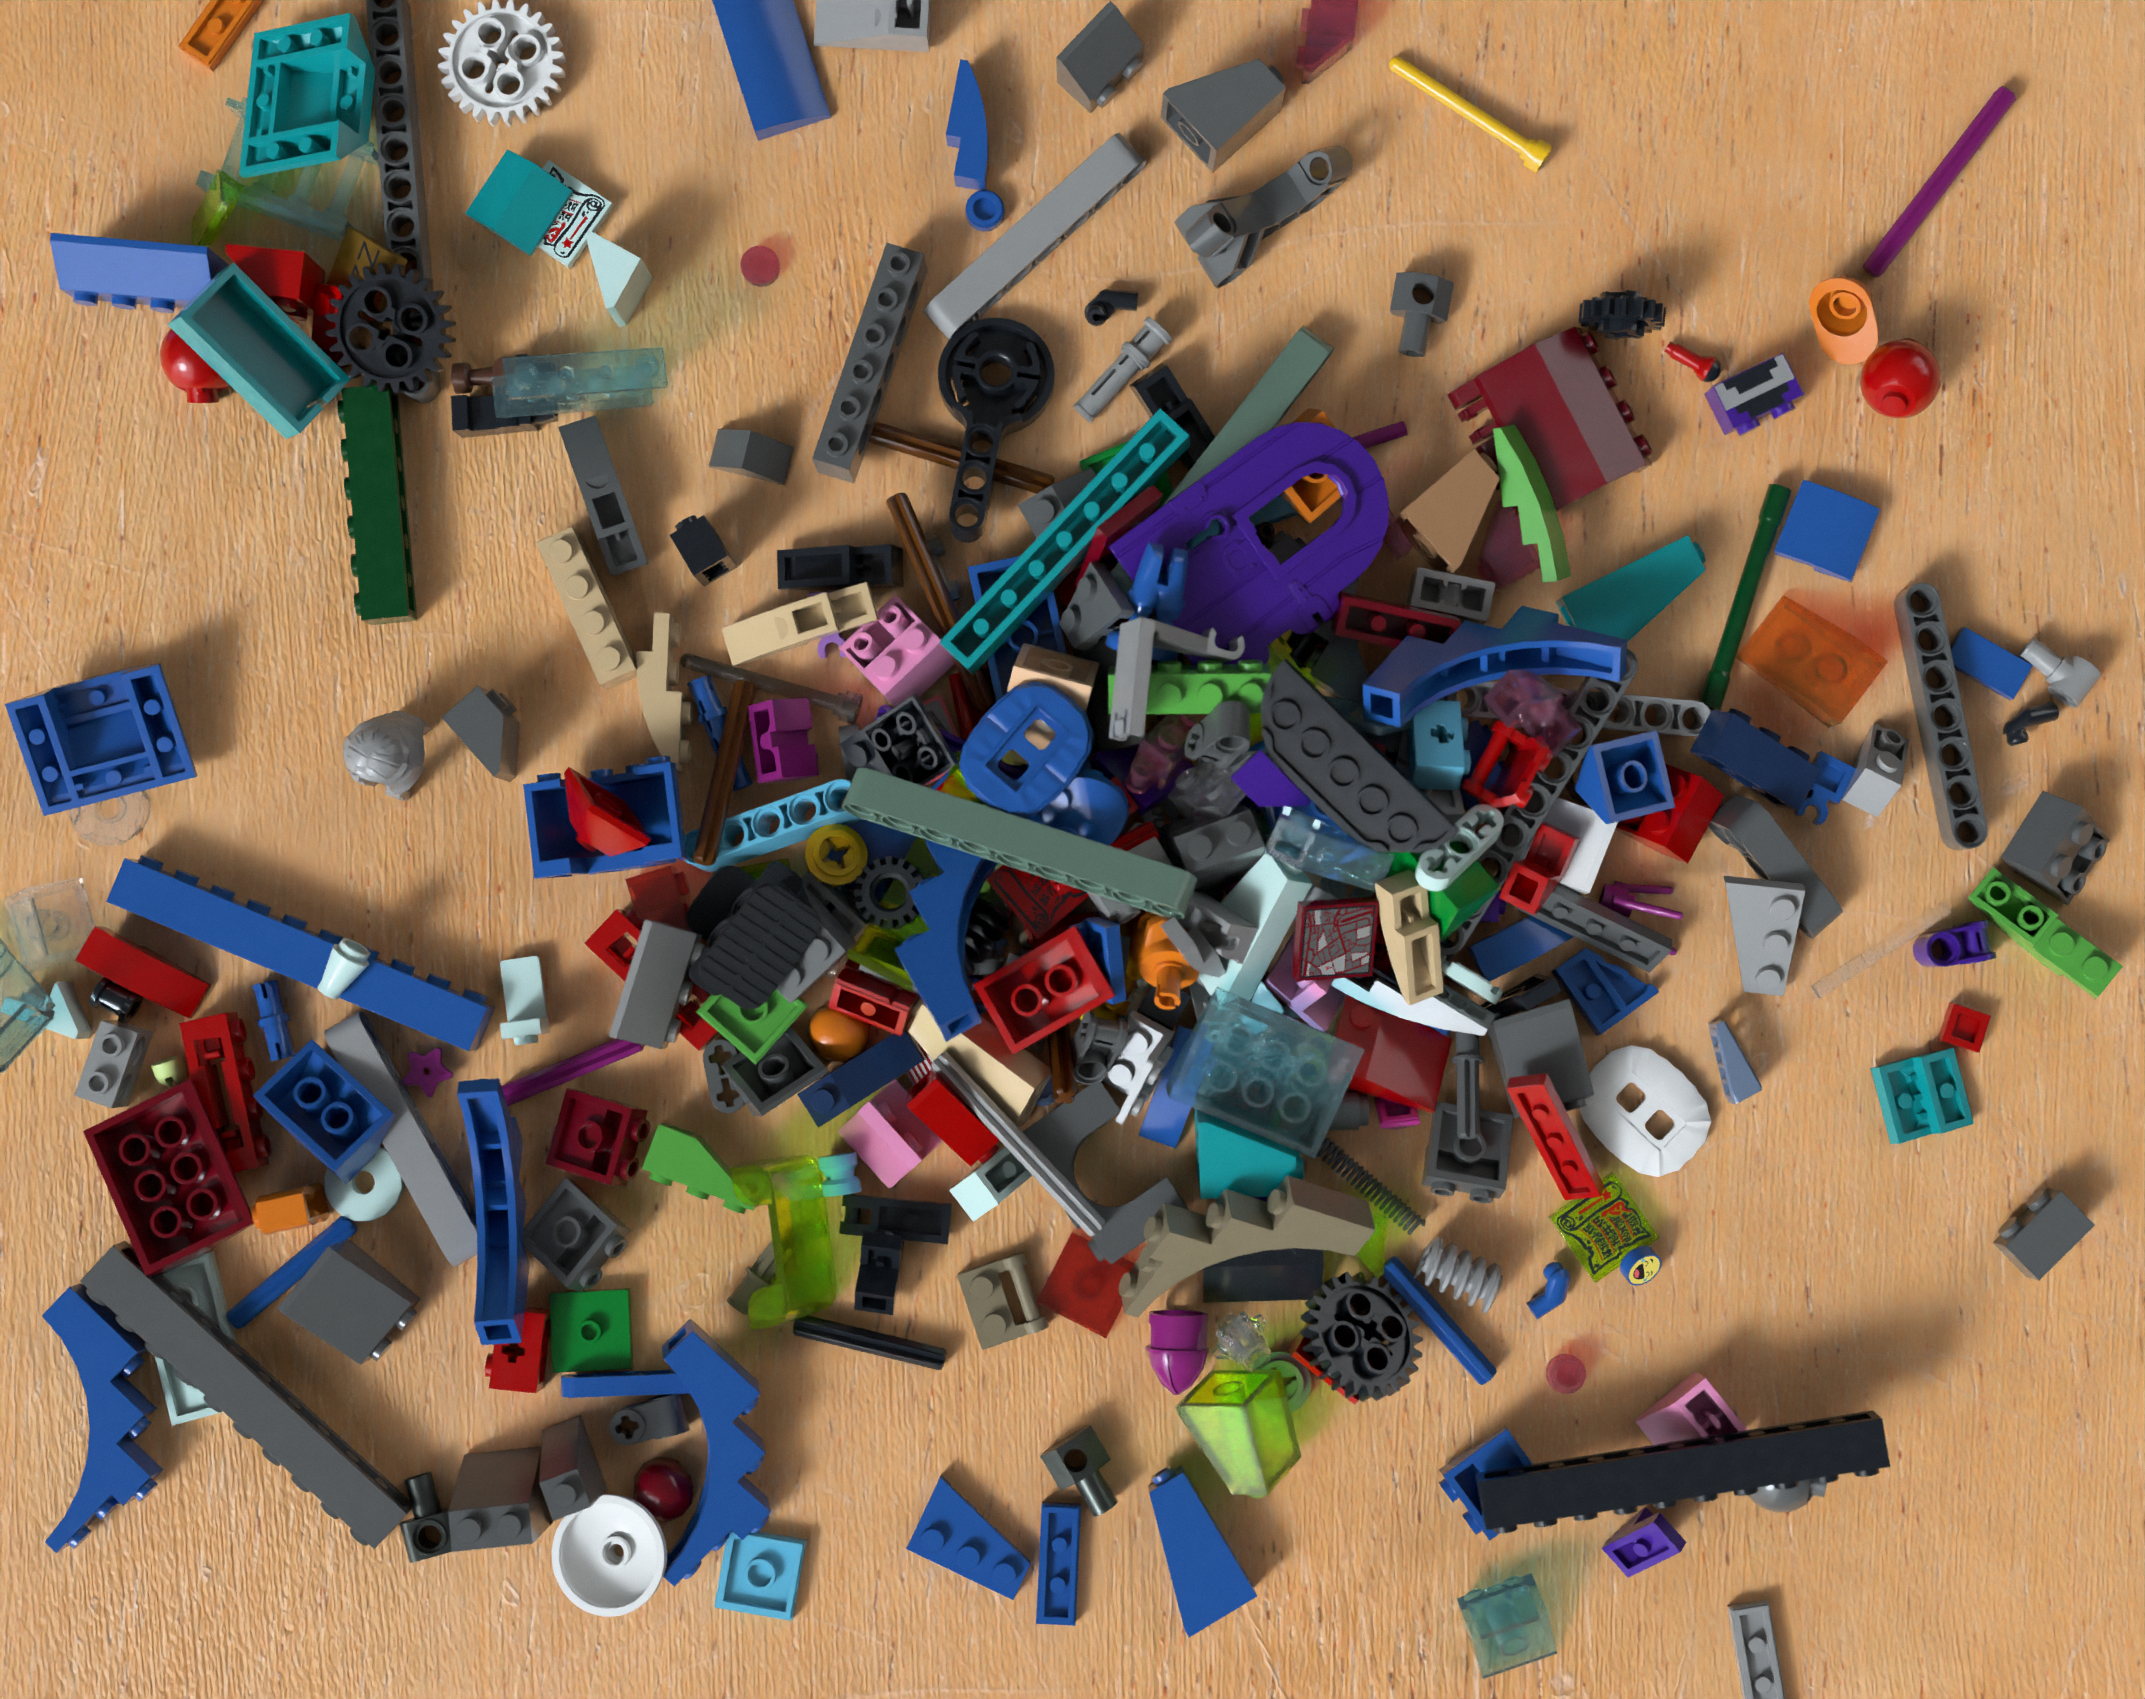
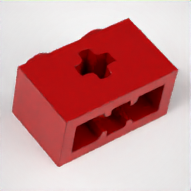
M525 1306L522 1342L518 1343L519 1347L525 1348V1352L516 1357V1350L510 1348L509 1345L512 1343L494 1344L493 1353H488L485 1363V1377H490L489 1389L538 1393L544 1388L551 1328L550 1309Z

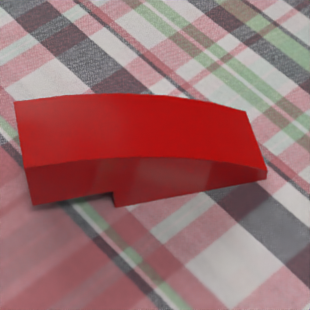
M94 926L75 959L78 963L107 979L187 1018L194 1016L212 985L149 948L139 946L103 926Z

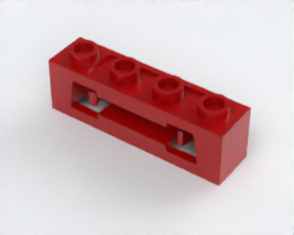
M616 909L584 944L626 982L631 964H627L612 949L616 948L625 959H632L637 945L633 944L627 937L631 935L638 942L645 920L632 909L627 913L624 910ZM693 983L691 995L694 994L704 1004L711 994ZM690 1000L681 1011L688 1015L696 1024L693 1026L678 1012L676 1019L682 1021L679 1033L698 1051H701L717 1037L719 1032L696 1013L700 1008L699 1003L695 1000Z
M229 1012L179 1023L190 1078L196 1084L234 1173L269 1165L268 1157L271 1156L272 1152L271 1143L268 1135L262 1132L260 1118L263 1117V1108L253 1096L252 1080L255 1079V1068L252 1059L247 1057L244 1042L247 1040V1030L244 1021L241 1018L238 1019L237 1012ZM225 1057L226 1060L222 1061L221 1064L234 1124H239L240 1129L226 1132L224 1127H228L229 1122L217 1065H211L210 1059Z

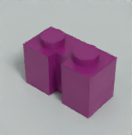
M809 698L771 699L748 706L758 783L797 781L819 775L815 744H808L807 731L813 729Z

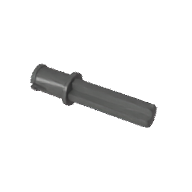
M1456 1032V1056L1452 1057V1063L1456 1064L1457 1136L1461 1139H1477L1480 1135L1479 1064L1483 1063V1057L1479 1056V1035Z

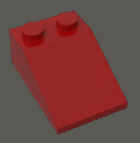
M1077 925L973 984L1012 1055L1116 996Z
M1346 995L1336 1015L1320 1080L1434 1113L1452 1039L1421 1023L1402 1019Z

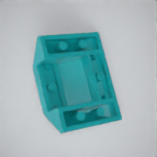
M346 13L254 33L239 169L241 177L248 178L341 160L369 142L375 68L356 17L353 14Z

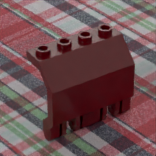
M1572 327L1527 347L1447 395L1455 410H1459L1483 397L1482 400L1458 413L1461 422L1470 421L1487 409H1489L1495 420L1491 424L1475 430L1469 436L1472 444L1479 443L1494 435V428L1515 424L1536 459L1552 496L1556 512L1617 479L1631 473L1640 472L1652 465L1648 458L1653 455L1650 444L1643 434L1637 436L1630 423L1635 420V416L1625 399L1619 402L1613 390V387L1617 386L1613 373L1607 365L1601 367L1595 356V353L1600 351L1597 342L1589 330L1584 333L1579 327ZM1493 437L1476 447L1475 450L1479 455L1485 453L1498 469L1495 440ZM1499 479L1498 484H1497V486H1496V490H1497V491L1501 489V487H1500V479ZM1518 506L1505 508L1507 509L1508 513H1511L1517 510ZM1518 512L1510 518L1517 531L1521 532Z

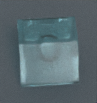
M1532 1573L1524 1576H1512L1501 1584L1486 1589H1474L1465 1596L1457 1598L1461 1618L1482 1679L1557 1654L1549 1614Z

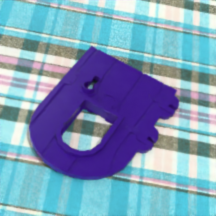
M1296 422L1274 427L1254 438L1108 547L1133 583L1148 542L1163 545V560L1159 573H1165L1168 557L1173 547L1188 550L1187 573L1183 593L1185 607L1178 618L1173 620L1172 626L1201 635L1204 630L1214 628L1217 633L1215 636L1216 646L1227 651L1230 649L1228 642L1232 638L1242 635L1245 642L1243 654L1238 659L1222 662V665L1238 664V661L1248 659L1261 660L1263 664H1267L1270 656L1268 645L1289 629L1295 634H1311L1319 628L1318 622L1312 617L1316 612L1325 623L1334 617V613L1338 610L1339 606L1337 593L1355 581L1371 565L1382 546L1388 526L1389 500L1384 478L1375 460L1358 441L1339 429L1321 423ZM1315 472L1328 475L1327 477L1337 485L1340 496L1343 497L1341 515L1329 529L1280 564L1273 553H1269L1265 546L1261 544L1259 537L1255 533L1257 530L1248 517L1302 477ZM1215 519L1220 526L1219 532L1216 535L1207 536L1205 540L1189 550L1185 543L1201 531L1209 528L1210 522ZM1183 653L1191 665H1198V661L1212 660Z

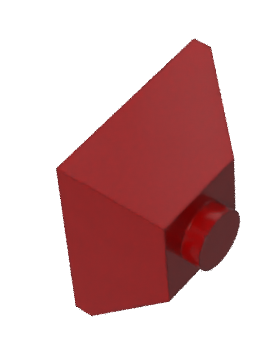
M567 768L564 772L569 820L578 834L576 840L584 848L591 852H595L598 849L612 857L648 845L652 839L628 802L574 769Z

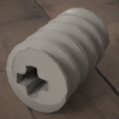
M1439 1236L1434 1237L1427 1244L1421 1255L1414 1279L1423 1271L1426 1273V1286H1429L1438 1278L1440 1279L1439 1292L1444 1293L1450 1285H1453L1454 1299L1458 1300L1464 1292H1468V1305L1472 1307L1480 1298L1483 1300L1482 1312L1487 1313L1492 1307L1502 1285L1503 1276L1501 1275L1500 1265L1493 1263L1486 1269L1487 1263L1485 1258L1479 1256L1472 1262V1252L1466 1249L1457 1256L1458 1248L1456 1244L1451 1242L1443 1249V1238Z

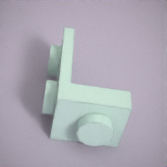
M530 956L503 960L500 962L508 1022L500 1023L502 1039L514 1038V1046L538 1042V1034L550 1033L540 957Z

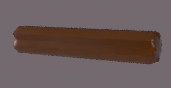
M1067 1024L1048 1035L1053 1098L1059 1104L1062 1102L1071 1104L1075 1100L1074 1094L1076 1093L1070 1026Z

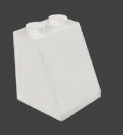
M1533 791L1530 800L1523 807L1527 812H1534L1540 806L1541 798L1536 791ZM1557 798L1542 822H1547L1581 838L1567 872L1559 884L1580 895L1588 894L1591 891L1618 822L1605 824L1592 809ZM1512 823L1505 825L1501 829L1500 839L1504 845H1514L1519 839V830ZM1535 834L1533 835L1532 839L1530 840L1525 850L1519 857L1518 861L1526 858V855L1528 853V850L1531 846ZM1489 858V861L1497 864L1495 859Z

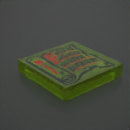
M1612 1172L1601 1179L1604 1184L1601 1197L1573 1199L1548 1217L1594 1283L1618 1268L1629 1251L1636 1247L1649 1246L1659 1239V1236L1629 1193Z

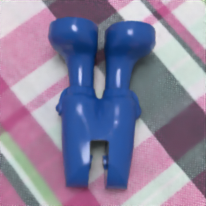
M1148 542L1138 566L1132 589L1127 593L1128 601L1135 610L1129 621L1140 617L1148 619L1153 608H1156V621L1172 626L1173 620L1178 618L1185 607L1183 593L1187 573L1188 550L1173 547L1168 557L1165 573H1159L1163 560V545ZM1120 629L1109 632L1106 639V645L1118 651ZM1153 647L1151 659L1166 662L1177 660L1180 652Z

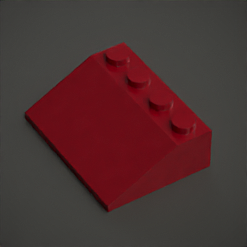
M189 1079L83 1131L145 1276L165 1274L203 1255L254 1225L251 1209L193 1079Z

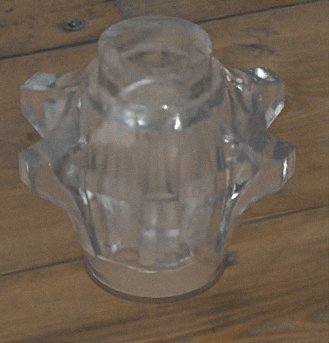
M1245 1311L1238 1313V1315L1229 1314L1225 1316L1218 1324V1330L1215 1335L1219 1340L1212 1353L1217 1359L1232 1360L1242 1365L1247 1371H1255L1266 1364L1271 1355V1350L1267 1346L1264 1337L1266 1320L1261 1314L1248 1317Z

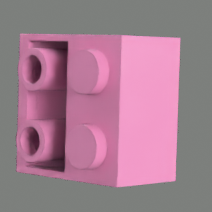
M894 595L877 611L879 621L861 626L839 649L876 689L896 707L914 694L920 697L955 664L952 655L939 643L940 639Z
M1696 1371L1634 1420L1653 1445L1747 1430L1709 1381Z

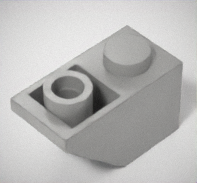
M1874 723L1869 729L1852 765L1856 770L1842 800L1878 817L1902 786L1909 740L1893 729H1886Z

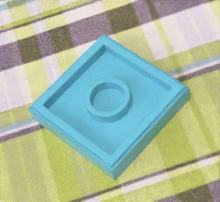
M730 1531L729 1538L725 1543L714 1607L792 1621L807 1539L758 1531L756 1533L750 1532L741 1540L733 1531Z

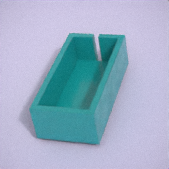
M234 262L221 270L167 324L285 439L300 434L323 410L321 406L328 404L351 380Z

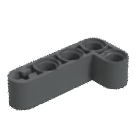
M1735 794L1715 812L1708 825L1709 828L1722 842L1737 849L1761 880L1804 885L1805 896L1798 928L1804 934L1814 939L1843 913L1839 903L1763 806L1754 800Z

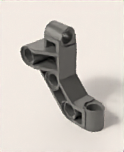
M1340 145L1309 152L1288 171L1256 191L1246 195L1212 199L1206 203L1192 205L1174 223L1192 252L1199 255L1197 259L1215 288H1220L1236 279L1253 264L1261 240L1317 206L1342 185L1352 171V157L1347 149Z

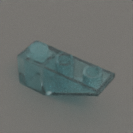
M1288 806L1283 807L1263 853L1297 869L1376 892L1375 882L1385 879L1395 858L1393 854L1370 849L1352 839L1345 832Z

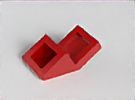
M1542 822L1536 831L1526 858L1513 863L1499 898L1536 915L1565 876L1581 838L1547 822Z

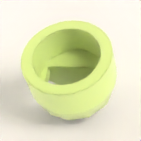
M182 1054L163 1059L151 1065L155 1078L165 1086H172L173 1080L180 1084L185 1078L186 1065Z

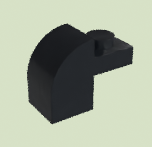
M885 1230L863 1232L860 1267L855 1288L854 1310L893 1315L903 1258V1236H896Z

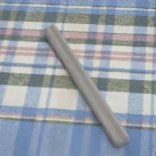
M947 1052L941 1053L931 1064L935 1072L1089 1236L1096 1235L1105 1226V1220L953 1057Z

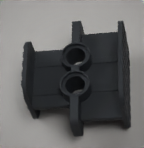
M775 861L766 867L758 879H755L736 866L719 868L713 874L686 912V921L689 928L693 932L701 934L702 938L708 941L707 947L689 970V976L693 983L711 995L721 994L744 1009H756L768 1001L796 961L799 960L803 952L814 940L820 928V920L816 912L796 897L803 887V881L797 873L781 862Z

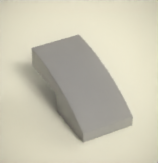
M1175 917L1160 925L1181 955L1194 969L1213 977H1221L1226 973L1218 954L1197 927L1186 933Z

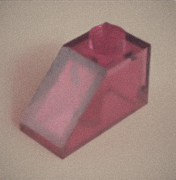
M1502 499L1493 507L1478 558L1481 563L1478 566V571L1482 580L1494 582L1496 593L1541 568L1540 558L1533 545H1523L1520 521L1512 507L1503 508Z

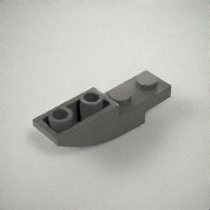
M596 415L558 427L610 575L614 576L647 565L648 562Z

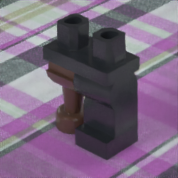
M519 354L512 357H500L494 362L493 366L472 369L470 364L465 362L452 364V384L456 394L471 393L474 385L493 386V396H451L452 428L460 437L468 438L523 431L533 432L539 431V425L558 421L556 400L554 398L538 399L537 386L556 385V368L552 362L533 360L528 354Z

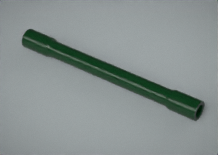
M1768 485L1745 566L1712 667L1707 673L1699 698V702L1704 703L1711 711L1721 710L1730 683V673L1770 549L1786 510L1791 490L1782 485Z

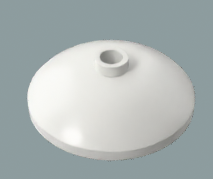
M616 1494L601 1495L591 1507L565 1516L554 1535L552 1566L560 1588L576 1606L597 1616H620L638 1609L649 1601L658 1590L666 1570L667 1548L661 1527L648 1509L629 1497ZM616 1544L623 1547V1557H619L615 1553Z

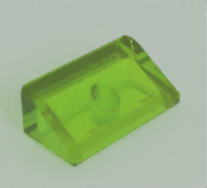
M221 170L215 175L192 219L191 232L192 245L210 248L217 241L244 191L242 184Z

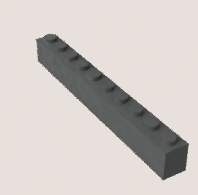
M126 1241L113 1245L80 1280L88 1288L86 1293L94 1302L102 1306L107 1305L117 1314L115 1317L116 1321L129 1332L135 1331L146 1341L145 1347L151 1354L159 1359L165 1358L176 1368L174 1373L182 1382L189 1386H196L204 1394L203 1399L209 1407L217 1412L223 1411L234 1421V1429L240 1435L247 1439L253 1438L263 1448V1455L271 1463L277 1466L282 1465L292 1474L291 1479L294 1484L304 1492L311 1491L322 1501L320 1503L322 1509L332 1518L343 1520L351 1528L350 1533L353 1538L360 1544L365 1546L369 1544L375 1549L412 1509L410 1500L234 1339L227 1336L212 1319L195 1306L162 1274L145 1276L134 1248Z

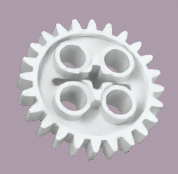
M493 0L492 9L486 10L484 5L478 2V14L473 15L467 9L463 10L467 21L462 24L459 21L453 20L452 24L457 30L456 34L444 33L443 35L450 44V47L439 48L441 56L448 60L438 64L440 71L443 74H447L441 82L446 89H452L448 95L454 103L461 101L459 108L464 114L473 109L472 116L477 122H480L487 114V119L491 126L495 127L499 117H502L505 124L511 127L513 116L518 115L519 119L525 124L527 123V111L531 110L539 117L541 115L538 107L540 102L549 106L553 104L547 95L548 92L560 93L561 91L554 78H565L566 75L562 68L556 66L566 62L563 52L557 51L563 44L559 37H552L556 31L551 23L543 25L545 18L540 11L531 17L532 10L526 3L517 11V6L513 0L507 2L505 9L501 7L498 0ZM496 31L501 32V37L497 42L493 44L485 43L488 34ZM513 33H518V35L514 37V39L511 41ZM529 47L536 48V53L532 58L527 60L519 59L524 49ZM506 59L509 60V62H508L507 65L504 64V62L506 61ZM498 61H499V62H502V63L499 64V66H498V68H497L496 63H497ZM474 67H485L484 73L476 79L468 78L469 72ZM510 82L520 83L519 89L515 93L510 95L503 94L505 86ZM493 85L494 88H493L492 92H491V93H486V90L490 89L491 86Z

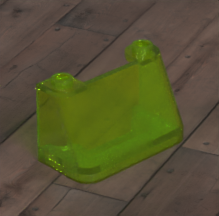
M800 1154L741 1162L732 1167L733 1190L739 1201L748 1206L768 1204L777 1275L774 1279V1285L759 1288L752 1294L749 1300L748 1311L751 1330L776 1326L826 1310L836 1297L837 1285L826 1199L823 1197L822 1192L823 1175L819 1169V1163L809 1155Z

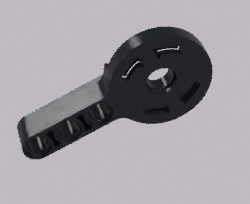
M986 318L966 325L957 331L947 342L939 360L938 384L941 398L951 415L966 429L949 511L951 533L957 540L965 543L978 540L984 533L1001 444L1004 438L1035 422L1047 408L1054 389V363L1047 345L1035 331L1015 320ZM979 342V345L971 352L969 356H967L968 353L973 349V347H975ZM1025 352L1027 353V355H1028V357H1029V359H1030L1031 366L1029 365V361H1028V359H1027V356H1026ZM1000 363L1010 369L1011 377L1005 384L993 386L984 381L981 376L982 370L990 364ZM951 380H953L954 389L957 394V400L952 388ZM1035 395H1037L1035 401L1027 408L1026 412L1021 415V413L1025 411L1026 407L1032 402ZM978 440L988 441L992 445L986 452L975 451L971 446ZM970 477H979L984 480L985 484L979 489H970L964 482ZM969 513L976 516L978 521L974 525L966 527L960 525L957 519L962 514Z

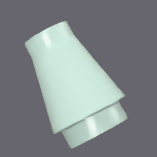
M342 938L339 944H334L322 980L317 987L318 990L329 998L339 999L342 992L369 965L367 959L370 956V952L368 949L348 938Z

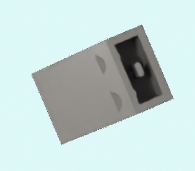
M816 0L814 46L929 52L932 0Z

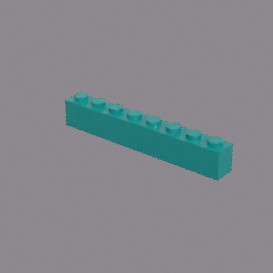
M1159 409L939 641L943 648L974 675L1086 556L1097 526L1149 486H1152L1190 446L1189 434L1163 410Z

